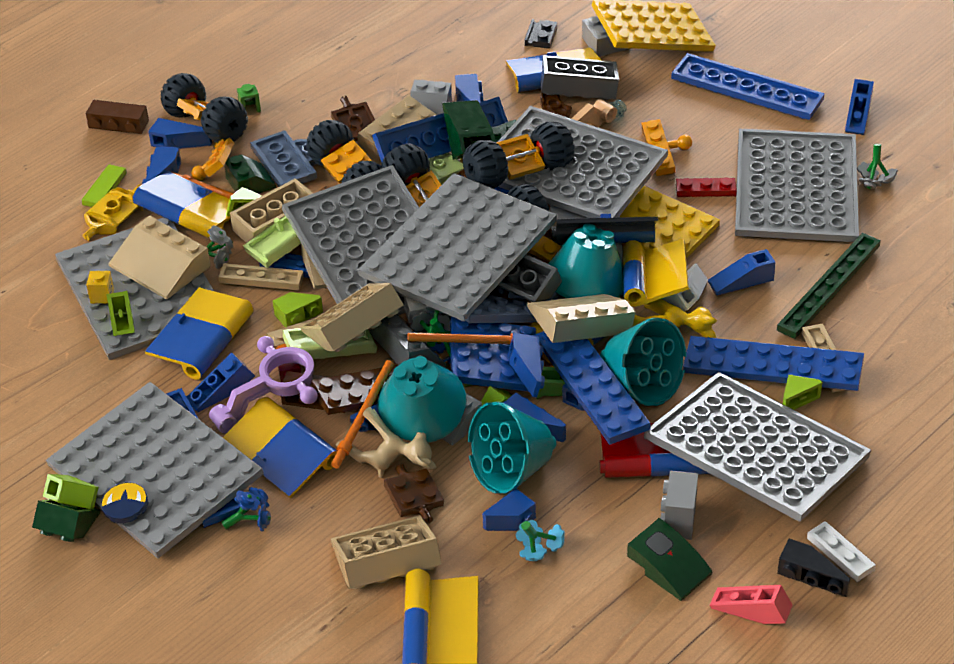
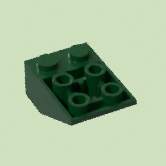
M478 100L442 103L453 160L463 159L466 149L476 141L490 140L496 142L494 131Z

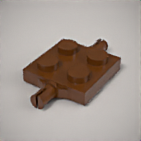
M342 96L340 101L343 107L331 111V118L345 124L351 130L354 141H357L358 133L374 122L375 118L367 102L350 104L348 97Z
M404 464L396 465L395 470L399 476L384 479V487L400 517L419 514L426 524L428 522L431 523L433 517L429 511L444 506V498L426 468L409 473Z

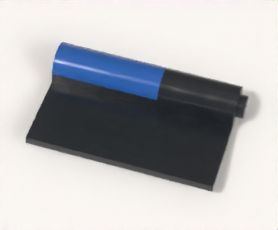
M600 214V218L557 219L556 229H552V241H556L558 245H564L575 230L589 223L595 225L596 228L613 232L615 243H626L631 240L640 243L655 242V224L658 221V217L611 218V214Z

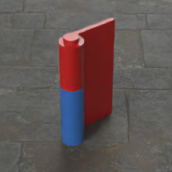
M600 432L603 460H599L600 474H604L605 478L669 476L670 471L697 473L698 475L710 474L645 439V432L611 445L608 444Z

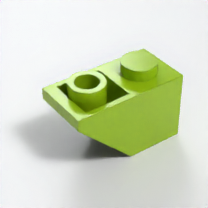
M290 292L273 300L274 315L284 327L307 321L323 313L320 295Z
M48 474L43 497L58 503L94 509L99 487L70 475Z

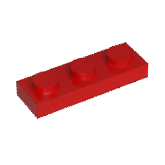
M676 178L677 197L736 196L735 178Z

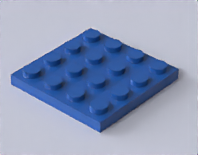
M451 317L450 334L510 336L511 333L533 336L536 334V327L507 323H468L455 317ZM450 343L451 372L463 384L528 391L509 364L510 344Z

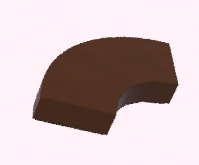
M540 93V104L543 110L569 118L572 107L564 104L560 100V95Z

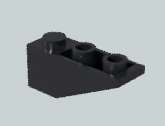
M788 539L779 558L777 574L830 591L833 594L847 597L850 578L811 545Z

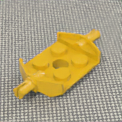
M138 184L133 190H126L120 187L112 189L84 214L85 222L90 229L83 233V238L89 241L95 234H116V227L138 207L143 211V207L133 203V195L141 185Z

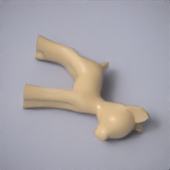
M368 407L363 412V416L378 430L384 441L377 450L362 452L353 446L349 453L352 458L359 463H368L375 467L380 478L384 476V471L391 466L400 454L405 455L416 465L430 470L436 469L435 463L431 460L432 451L426 441L425 433L417 432L414 439L406 443L399 436L391 432L375 409L372 410L371 407Z

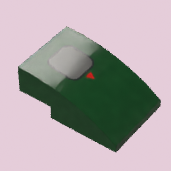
M660 518L627 544V557L645 569L646 577L680 601L712 575V569L693 546Z

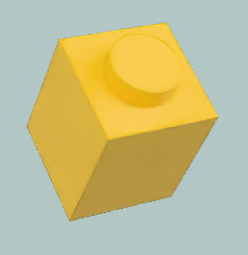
M111 271L89 272L86 286L90 304L108 303L106 294L114 293Z

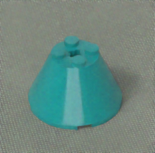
M584 224L582 228L573 232L548 263L558 269L562 282L555 292L565 298L601 294L620 298L624 294L623 266L614 241V233L611 231L596 228L593 224Z
M650 318L615 335L608 341L605 349L600 353L601 358L628 394L642 405L658 406L665 403L676 393L684 377L685 370H682L683 357H687L685 342L677 326L667 319Z
M423 356L408 359L397 366L383 385L378 397L379 417L391 432L401 439L409 441L414 439L417 432L425 433L428 443L442 439L450 434L460 424L467 405L466 392L460 379L447 368L428 361Z
M491 402L481 406L473 416L468 432V442H471L472 455L469 456L473 472L478 481L492 493L504 494L515 490L548 463L557 443L555 437L551 435L549 428L543 421L537 420L502 402Z

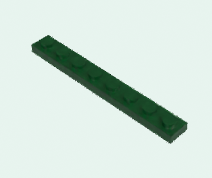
M862 233L777 324V331L796 339L802 332V327H807L880 247L881 240Z

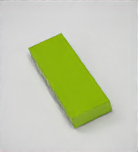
M108 164L82 198V205L93 207L108 192L115 189L127 174L126 168Z

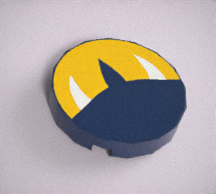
M129 482L117 484L110 488L103 496L101 502L102 511L106 518H109L114 523L121 524L138 519L137 516L141 513L143 514L149 504L144 488L136 483Z

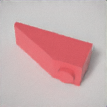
M782 585L717 588L710 603V607L714 610L762 624L786 623L793 606Z

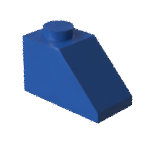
M516 488L482 513L483 529L486 531H519L521 523L536 519V503Z

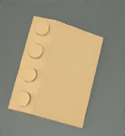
M148 216L133 228L109 262L111 268L166 300L211 266L207 247L151 216Z
M369 283L300 329L326 351L339 352L347 347L346 343L350 340L355 341L364 336L363 332L368 328L374 329L382 323L381 320L386 316L390 318L399 312L398 309L403 306V303L391 283Z
M606 294L527 304L528 309L552 343L617 335L632 327L635 311L627 300Z
M420 515L331 538L334 552L349 589H362L367 584L374 582L384 583L390 578L397 576L406 577L409 571L416 568L429 571L434 569L435 566L442 565L437 538Z

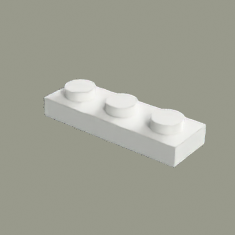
M826 521L808 532L807 539L856 582L875 570V564Z

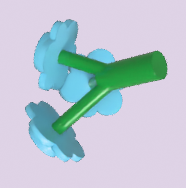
M535 520L521 523L519 525L520 530L516 533V539L523 541V545L526 546L524 550L519 552L520 557L528 561L541 560L544 558V554L547 553V549L543 548L540 544L541 538L547 539L546 546L551 548L553 552H556L558 548H562L565 540V531L561 529L560 525H554L553 529L549 530L548 534L543 533L542 528L538 527Z

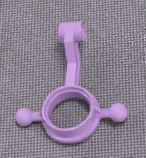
M261 337L257 342V347L262 353L268 354L260 363V377L232 390L227 405L219 404L214 406L209 412V418L221 433H227L244 416L249 402L269 392L278 396H293L300 393V399L303 403H314L317 400L318 393L316 389L309 387L314 372L312 356L305 350L296 347L275 349V344L271 337ZM297 363L306 367L305 373L292 382H277L269 377L270 372L282 364Z

